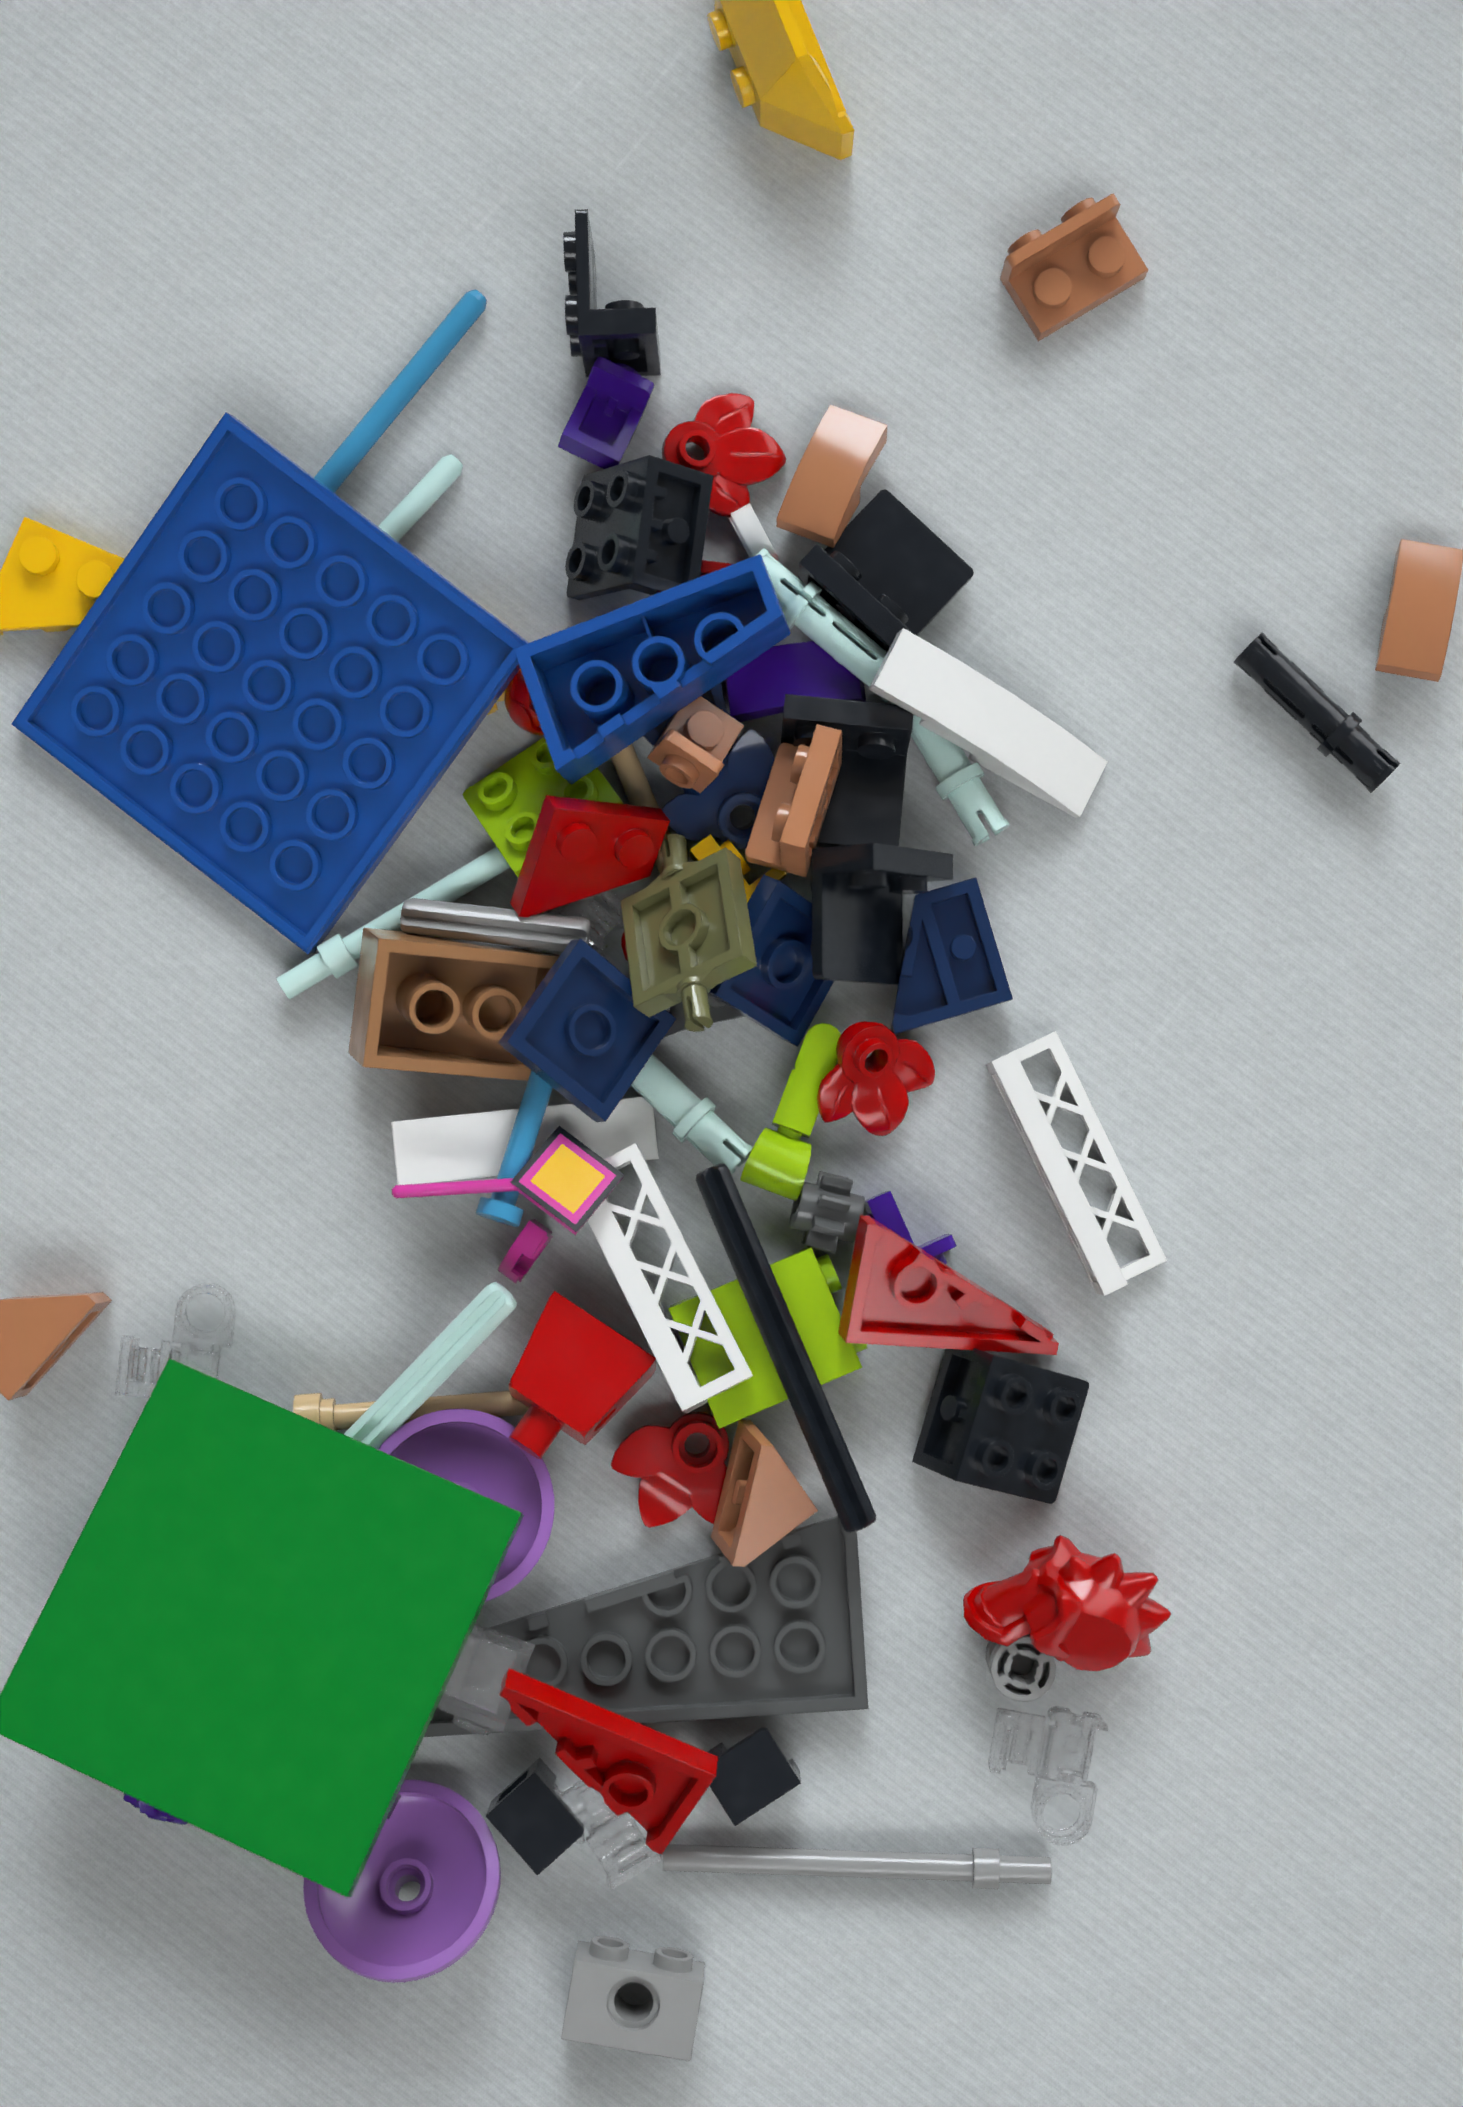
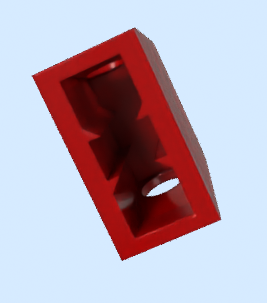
M554 1291L544 1307L508 1386L511 1396L528 1407V1410L510 1434L509 1439L524 1451L540 1460L561 1430L578 1442L586 1445L652 1377L656 1371V1358Z

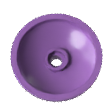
M446 1409L431 1412L415 1418L400 1427L378 1450L515 1509L524 1515L485 1600L487 1602L503 1595L520 1583L537 1564L546 1548L555 1512L554 1492L550 1474L542 1458L540 1460L530 1455L509 1439L515 1427L503 1419L489 1413L470 1409Z
M423 1780L403 1781L399 1790L401 1798L389 1820L386 1819L351 1897H345L304 1877L303 1892L306 1913L310 1925L322 1946L346 1969L375 1981L389 1983L416 1981L437 1974L456 1963L483 1935L493 1916L499 1897L501 1885L500 1858L495 1840L486 1821L478 1810L460 1794L437 1783ZM408 1882L419 1883L420 1892L416 1898L410 1901L399 1899V1891L404 1884Z

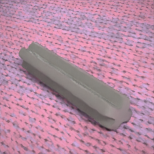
M411 898L404 901L401 910V929L407 934L562 952L571 940L581 938L587 944H589L590 922L584 917L549 913L519 917L514 909Z

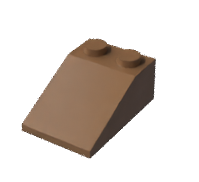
M363 928L348 1053L362 1067L528 1081L531 1070L498 1044V1042L560 955L467 940L407 934L402 931Z

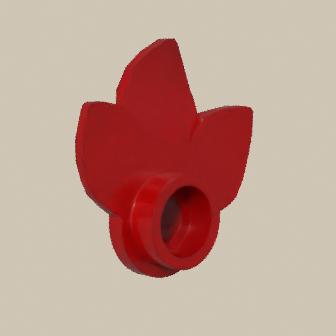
M728 393L706 400L700 406L694 420L675 426L666 436L662 446L663 460L713 476L709 511L724 517H732L730 513L750 503L747 486L770 479L786 463L785 454L774 438L758 428L750 427L754 415V400L743 394ZM692 442L699 445L704 451V459H692L686 452V443Z
M867 1021L854 1023L838 1039L836 1046L838 1064L821 1080L817 1094L818 1110L825 1123L837 1121L853 1112L857 1121L869 1133L876 1136H887L904 1120L909 1105L907 1093L933 1084L935 1079L934 1063L928 1052L917 1041L897 1039L896 1035L881 1023Z
M703 1412L687 1413L676 1419L670 1427L644 1425L633 1431L615 1450L611 1460V1468L623 1475L641 1478L638 1488V1503L641 1518L646 1527L651 1528L672 1522L685 1514L691 1507L706 1521L714 1524L727 1471L725 1460L729 1452V1438L724 1427L718 1428L714 1416ZM693 1433H702L709 1439L707 1448L698 1454L690 1453L684 1447L687 1437Z

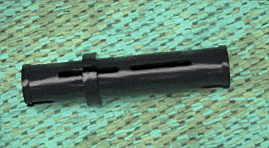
M1263 632L1234 660L1233 663L1236 666H1239L1249 677L1253 678L1294 720H1297L1321 744L1317 749L1325 757L1331 754L1354 774L1355 778L1370 793L1401 764L1374 741L1359 725L1362 719L1356 713L1352 712L1348 715L1339 705L1335 704Z

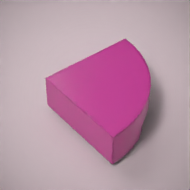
M535 1219L529 1220L503 1258L497 1271L514 1283H517V1281L521 1282L552 1239V1231Z

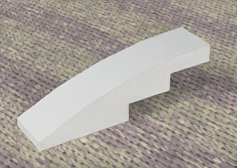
M904 628L895 636L869 687V690L921 718L919 725L970 752L968 759L975 763L977 762L982 767L1075 818L1081 816L1108 762L1064 728L1011 692Z
M643 1097L621 1099L606 1122H595L572 1103L547 1106L531 1155L532 1157L557 1127L561 1126L603 1159L636 1143L645 1161L659 1159L654 1107ZM519 1109L391 1122L397 1184L438 1183L498 1176Z

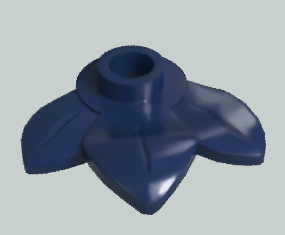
M748 729L738 738L722 762L724 766L719 775L701 793L693 788H682L685 793L675 796L662 807L661 810L670 820V827L677 834L692 841H702L711 834L713 838L718 837L723 843L729 840L735 848L746 849L775 760L764 738L755 730ZM738 805H748L753 811L751 822L743 827H737L730 821L731 811Z

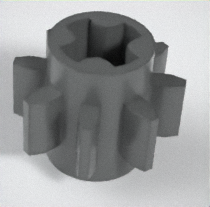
M819 1171L816 1184L804 1181L798 1199L793 1201L790 1214V1228L804 1231L801 1243L805 1244L806 1247L835 1253L838 1240L851 1243L855 1241L859 1217L864 1213L865 1198L864 1196L850 1193L853 1180Z

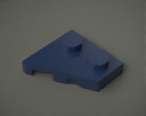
M971 878L927 891V893L915 895L891 1023L892 1032L895 1035L1011 1001L1013 997L977 878Z

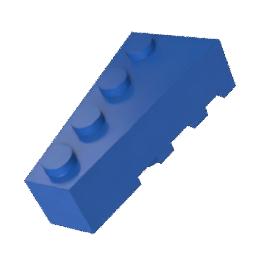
M758 554L515 648L514 651L555 769L572 785L782 641L791 632L770 574L761 554Z

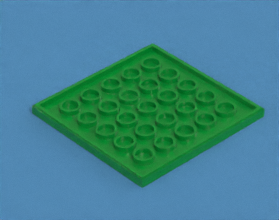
M169 1358L0 1693V1735L345 1897H351L524 1515L506 1505Z

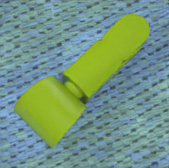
M820 1023L814 1025L807 1032L793 1067L794 1070L790 1073L772 1121V1125L778 1127L776 1131L766 1127L761 1132L746 1161L740 1181L793 1201L798 1199L807 1174L812 1145L802 1141L801 1137H810L819 1113L817 1104L819 1085L821 1080L835 1067L837 1062L836 1046L841 1033L836 1027L831 1024Z

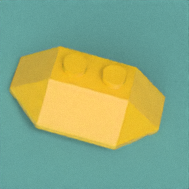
M714 0V11L707 13L709 27L718 50L723 51L729 48L736 69L730 71V76L742 108L752 105L760 127L839 160L852 156L854 128L838 93L802 1Z

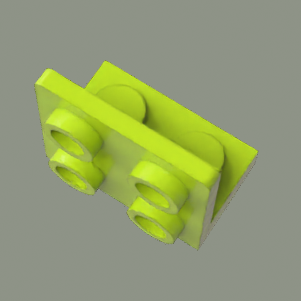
M545 737L463 792V798L517 877H519L546 795L624 804L598 768L571 785L556 771Z

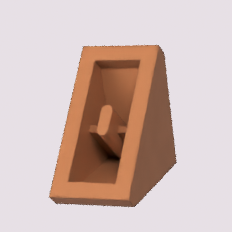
M103 1292L0 1299V1393L8 1401L28 1395L112 1300Z
M741 1419L738 1420L711 1538L732 1566L745 1567L818 1510L775 1447L751 1420Z

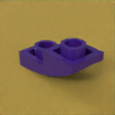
M814 641L773 646L726 678L730 715L740 723L783 713L785 694L866 702L864 683L843 665L834 660L831 655Z

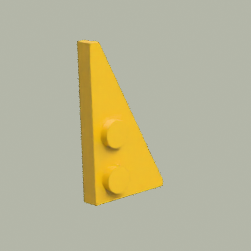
M24 516L0 571V635H3V631L42 629L45 632L67 631L72 627H78L122 564L124 558Z

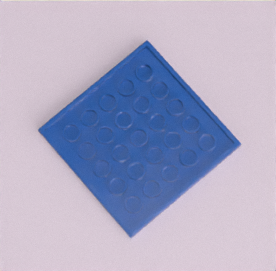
M225 412L11 724L307 954H312L316 952L317 946L324 941L518 673L520 666L514 649L529 642L233 415Z

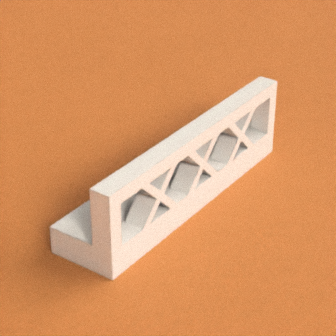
M1052 1032L986 1064L1095 1292L1104 1296L1128 1285L1126 1280L1166 1262L1167 1259L1057 1032ZM1046 1049L1049 1050L1059 1071L1051 1097L1034 1091L1021 1064V1061ZM1064 1085H1066L1075 1105L1059 1100ZM1040 1102L1048 1104L1046 1113L1044 1112ZM1056 1108L1081 1116L1087 1131L1079 1154L1061 1147L1051 1126ZM1092 1142L1102 1162L1087 1157ZM1068 1159L1076 1161L1073 1170ZM1084 1165L1109 1174L1114 1184V1190L1107 1211L1089 1205L1079 1184ZM1120 1199L1130 1220L1115 1215ZM1095 1216L1103 1218L1101 1228ZM1112 1222L1136 1230L1147 1254L1119 1267L1107 1242Z
M635 1143L604 1159L617 1170L632 1163L642 1183L634 1211L611 1204L607 1197L588 1219V1223L682 1412L688 1413L708 1403V1399L753 1377L638 1145ZM648 1197L659 1219L642 1214ZM616 1214L631 1219L626 1233ZM639 1222L666 1231L671 1244L663 1268L639 1261L632 1247ZM676 1254L688 1277L671 1272ZM645 1272L660 1276L655 1291ZM668 1279L694 1287L700 1303L692 1327L668 1319L660 1303ZM705 1312L717 1335L700 1330ZM674 1330L689 1334L684 1350ZM697 1337L723 1345L735 1370L701 1387L689 1362Z

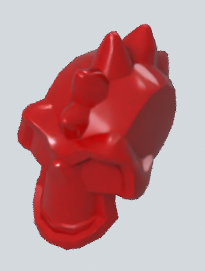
M1062 1535L1055 1538L1054 1545L1032 1551L1028 1558L1029 1563L1023 1572L1001 1581L987 1582L975 1586L964 1595L963 1617L969 1627L984 1639L1008 1647L1019 1638L1030 1634L1031 1643L1038 1651L1048 1656H1053L1058 1661H1064L1077 1670L1097 1672L1115 1667L1127 1658L1149 1655L1151 1652L1149 1634L1160 1627L1171 1616L1167 1608L1148 1597L1159 1581L1153 1572L1125 1573L1118 1554L1112 1553L1098 1557L1081 1553L1069 1538Z

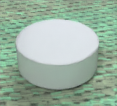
M750 503L730 513L732 517L729 519L749 557L756 556L765 548L777 561L780 560Z

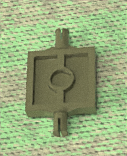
M679 834L667 835L668 840L663 839L660 848L664 867L662 874L646 888L620 900L634 1008L651 1017L682 1002L685 1028L692 1032H700L705 1030L704 1026L709 1029L713 1025L708 999L710 989L757 966L740 858L725 847L700 861L688 862L686 838Z

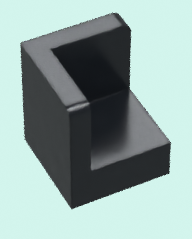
M765 1727L753 1732L729 1749H726L721 1742L707 1751L718 1756L716 1777L710 1784V1788L734 1826L801 1784L800 1769L793 1759L788 1760L770 1731Z
M541 1758L537 1759L491 1801L486 1813L487 1819L537 1876L583 1835L585 1829L580 1819L553 1790L557 1776Z

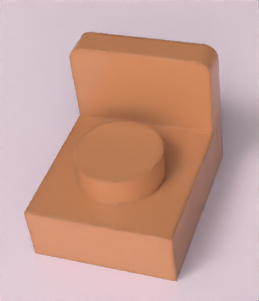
M700 696L672 716L647 758L657 764L662 775L673 784L682 788H693L701 793L719 775L724 766L722 762L744 725Z

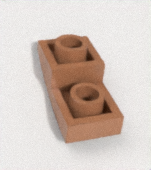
M830 404L792 478L776 518V527L834 548L860 504L861 485L887 442L888 425Z
M1406 539L1400 540L1395 555L1388 606L1382 620L1375 671L1439 682L1446 657L1459 590L1463 549Z

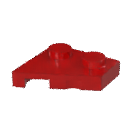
M546 795L511 898V906L519 917H530L650 877L670 820L660 808Z

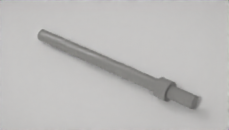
M669 1844L663 1852V1871L972 1882V1888L999 1889L1000 1883L1051 1884L1052 1877L1050 1857L1000 1856L999 1849L972 1848L971 1855Z

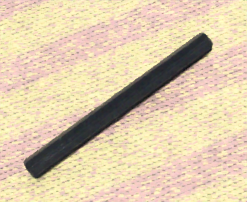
M724 1163L702 1170L696 1175V1183L843 1529L850 1533L866 1528L876 1521V1513L730 1170Z

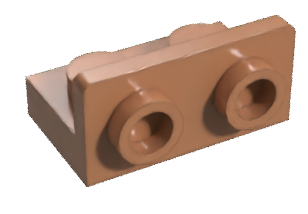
M1110 194L1097 203L1092 197L1080 201L1061 217L1062 223L1043 235L1039 229L1032 230L1021 236L1008 248L1007 253L1009 255L1005 258L1000 280L1038 341L1145 279L1148 268L1116 218L1121 204L1114 194Z
M817 724L810 747L802 744L797 747L789 743L779 745L745 850L748 862L803 877L807 876L812 860V849L816 847L842 764L841 730Z

